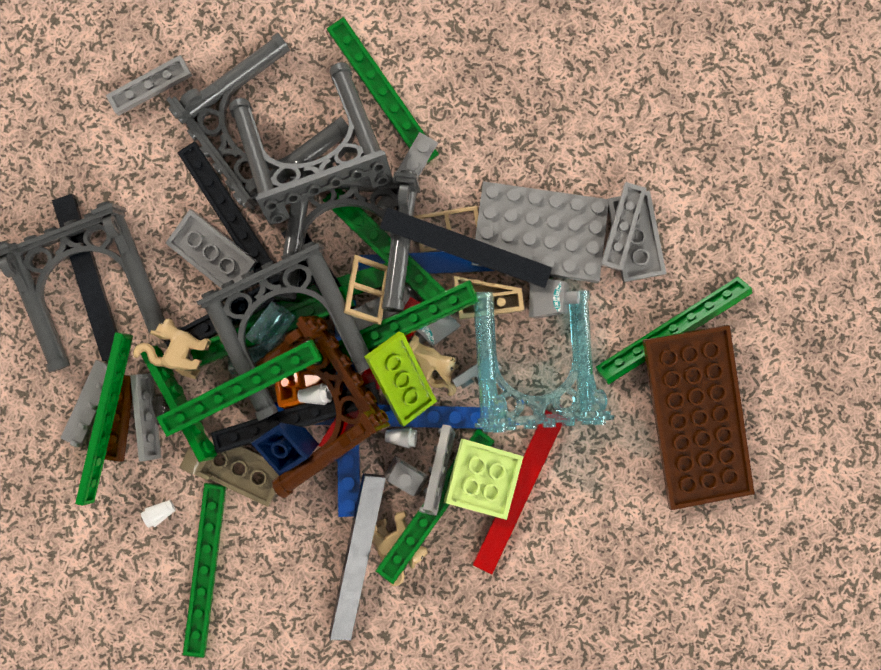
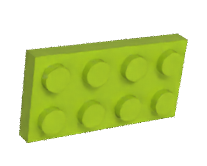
M397 332L364 356L399 424L403 427L437 402L404 333Z

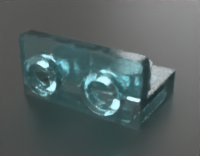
M271 301L245 338L251 343L260 344L266 350L271 351L294 322L296 316L281 304Z

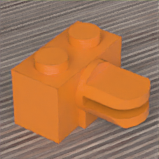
M304 369L276 382L275 389L278 406L288 409L304 404L298 400V391L324 382L312 371H304Z

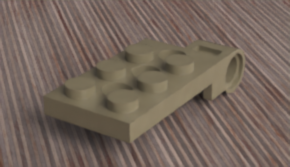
M189 446L180 465L181 469L207 481L212 480L267 507L270 506L276 494L272 481L279 475L260 453L242 446L220 453L225 456L226 461L224 465H218L215 462V457L208 461L199 462ZM236 463H242L245 466L243 474L240 475L235 472L234 466ZM255 472H261L264 475L263 483L258 484L254 481L253 476Z

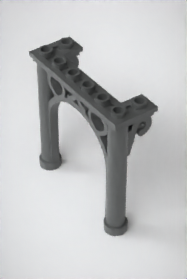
M278 32L271 37L269 42L200 92L198 89H191L182 95L180 101L176 97L171 98L170 96L166 99L171 105L168 107L169 111L182 125L184 123L187 124L190 128L187 130L188 134L194 141L199 140L202 144L200 150L207 158L211 156L215 162L212 166L220 175L223 173L226 176L227 180L225 183L232 192L235 191L232 195L240 205L242 204L245 209L249 207L252 211L258 205L256 201L258 192L254 179H244L240 173L241 166L248 163L246 153L238 148L230 136L226 122V111L232 95L240 87L290 51V48ZM221 99L219 111L210 108ZM215 115L219 117V125L215 130H208L204 125L206 116ZM340 116L291 154L276 161L282 163H293V161L307 163L314 161L344 139L349 126ZM207 135L211 137L220 136L221 145L218 149ZM234 156L238 159L234 165V171L224 157ZM273 169L270 171L272 177L277 170ZM287 173L279 183L286 182L290 179V175Z
M339 62L334 64L330 68L329 73L349 121L348 131L340 145L320 159L301 164H287L272 159L264 150L250 102L245 98H237L229 104L230 113L235 118L258 192L256 201L269 225L281 223L290 218L285 205L296 203L304 198L318 195L321 192L337 188L369 175L373 188L393 181L386 153L379 147L352 80L351 69L347 63ZM355 134L360 146L352 144L355 138ZM346 152L357 154L354 159L348 161L340 160ZM268 166H270L271 168L277 170V171L273 174V177L271 176V173H270V170H269V167H268ZM287 173L296 175L295 179L290 182L279 183Z
M293 161V163H287V164H301V163H304V162H302V161ZM410 170L394 172L392 182L375 188L372 187L368 175L359 180L327 190L331 193V198L323 204L315 201L314 196L291 203L283 255L294 251L295 254L302 251L301 247L304 245L307 230L312 222L324 212L334 208L346 206L359 207L373 212L383 220L387 208L381 210L375 205V201L380 196H389L393 199V203L388 208L397 209L399 212L414 217L417 193H420L417 174ZM289 174L290 181L294 180L296 175ZM334 189L349 191L344 195H339L340 199H337ZM359 191L373 192L370 197V203L367 202L366 197L359 194ZM308 201H310L316 208L307 215ZM390 233L391 245L382 309L389 312H402L405 306L403 296L411 240ZM301 269L290 273L288 279L291 285L298 287ZM285 271L281 272L279 277L278 285L282 284V288L287 287L283 283V274ZM284 293L274 298L286 302H295L297 293Z
M109 201L97 204L96 209L91 210V213L85 214L84 219L79 221L76 219L65 222L61 228L52 227L44 230V234L40 236L31 235L23 239L24 242L19 244L7 243V241L0 242V269L7 278L12 277L47 361L46 367L49 373L69 367L70 363L46 306L44 297L45 284L53 269L72 255L83 252H99L113 258L120 264L126 274L149 334H151V330L155 331L158 325L165 320L124 218L126 216L125 212H127L125 207L110 203ZM103 230L107 236L106 240L100 247L95 246L91 242V235L94 232ZM84 233V243H75L71 239L73 236ZM113 239L120 255L108 249ZM60 242L59 249L54 253L50 249L45 248ZM41 252H44L48 257V261L43 269L36 268L32 262L33 257ZM30 271L40 273L37 284H35Z
M313 241L301 247L302 251L296 254L294 251L281 256V261L277 263L270 261L261 266L263 270L256 273L253 270L241 275L242 280L236 283L234 280L221 285V290H210L201 295L203 299L196 301L198 306L201 305L203 309L205 308L238 376L256 367L248 351L245 338L246 328L251 316L261 304L270 298L292 292L303 293L320 301L329 312L356 371L360 373L370 368L364 358L370 352L353 317L344 313L346 302L323 257V254H325L323 244L314 243ZM306 261L308 267L305 265H300V263ZM297 269L304 270L307 275L301 287L291 285L288 279L290 273ZM285 271L283 283L287 287L282 288V284L274 285L269 282V278ZM312 276L321 294L307 288L312 281ZM259 284L260 290L255 296L257 299L255 302L251 295L242 292ZM244 297L248 301V308L245 314H236L232 311L231 303L235 299ZM232 318L242 319L238 333L232 323ZM267 387L249 396L256 410L254 414L258 421L278 412Z

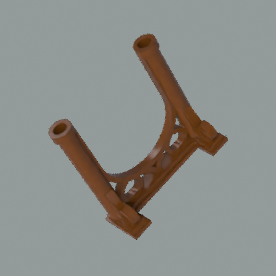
M319 316L299 317L297 319L299 322L296 323L299 328L289 333L281 344L255 362L257 367L312 339L323 355V362L321 365L313 364L306 369L315 373L327 385L336 408V424L330 439L313 452L308 459L272 481L274 491L281 498L291 495L295 488L371 435L391 426L388 422L387 414L379 409L375 396L366 389L362 376L354 371L350 358L343 354L339 348V341L329 333L327 323ZM331 362L338 374H333L329 370L324 371L323 368H326ZM345 383L352 395L342 398L341 395L344 394L343 384ZM347 401L354 402L358 408L359 414L356 419L345 414V404ZM344 422L354 424L353 427L341 434Z

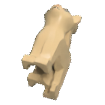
M165 319L163 323L158 325L155 331L151 330L150 332L161 340H170L169 347L163 357H157L155 348L148 343L138 344L134 348L133 356L135 358H138L142 352H146L150 363L153 365L175 370L182 376L197 380L200 373L198 367L202 361L199 359H188L191 349L208 350L212 341L206 338L198 340L190 333L177 329L173 320Z
M414 335L409 345L428 384L434 388L445 387L448 389L447 395L453 396L456 393V386L451 381V376L454 370L459 367L455 362V358L441 355L434 348L421 344L419 338ZM434 370H437L443 379H435L433 377Z
M405 510L396 513L395 522L397 530L388 532L386 528L388 523L386 518L377 521L372 543L377 549L381 562L408 525L405 521L407 517ZM420 546L409 561L411 569L415 568V564L422 561L428 554L426 547ZM402 571L394 584L390 583L391 586L396 587L403 582L405 577L404 571Z

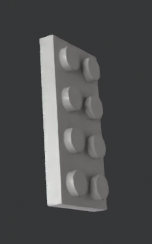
M650 191L645 192L624 267L621 271L623 283L666 274ZM620 196L607 199L611 225Z
M189 209L166 242L169 247L221 289V285L234 280L236 283L242 280L241 275L252 271L258 261L192 209Z

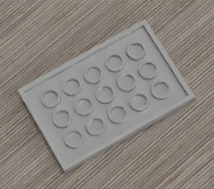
M483 181L475 239L552 267L551 277L599 283L609 205L608 200ZM473 262L471 263V265L481 266Z

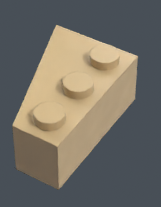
M459 276L453 277L454 286L470 280L479 300L478 303L458 311L459 320L524 311L521 288Z

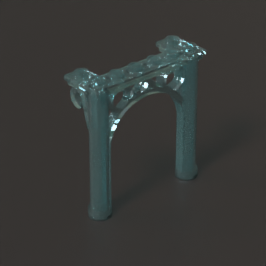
M579 291L580 303L569 304L573 356L571 371L560 387L540 396L523 394L512 388L502 377L497 364L493 292H476L479 302L474 304L480 419H477L478 423H475V428H483V432L501 433L517 430V426L523 425V429H536L537 424H543V428L556 427V423L562 422V426H575V421H581V425H605L606 420H614V415H611V411H604L607 406V396L604 390L596 389L593 375L588 303L590 291ZM575 380L577 385V391L571 388ZM496 383L504 391L500 395H498ZM565 392L570 394L573 399L572 405L569 408H564L560 404V398ZM508 396H512L517 403L516 409L512 412H507L505 398ZM552 403L555 410L559 413L545 414V409ZM524 405H528L533 410L534 415L519 416L524 409Z

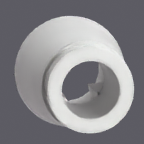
M321 383L299 390L298 400L300 403L326 405L332 401V395L327 385Z
M412 427L386 430L385 442L409 449L416 447L417 430H413Z
M168 500L145 508V511L141 513V517L148 528L156 527L175 512L176 509L172 501Z

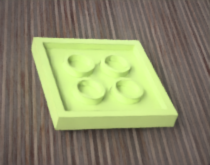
M461 439L444 503L507 520L523 456Z

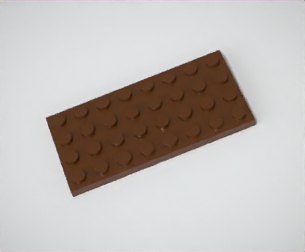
M730 325L643 340L669 509L676 510L754 495Z

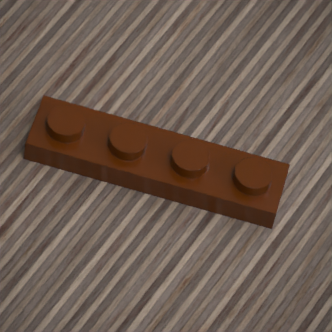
M124 375L105 460L117 462L125 460L132 406L130 375Z

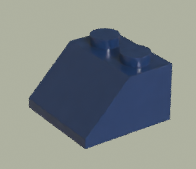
M285 423L278 424L251 443L279 476L308 459L319 445L306 428Z

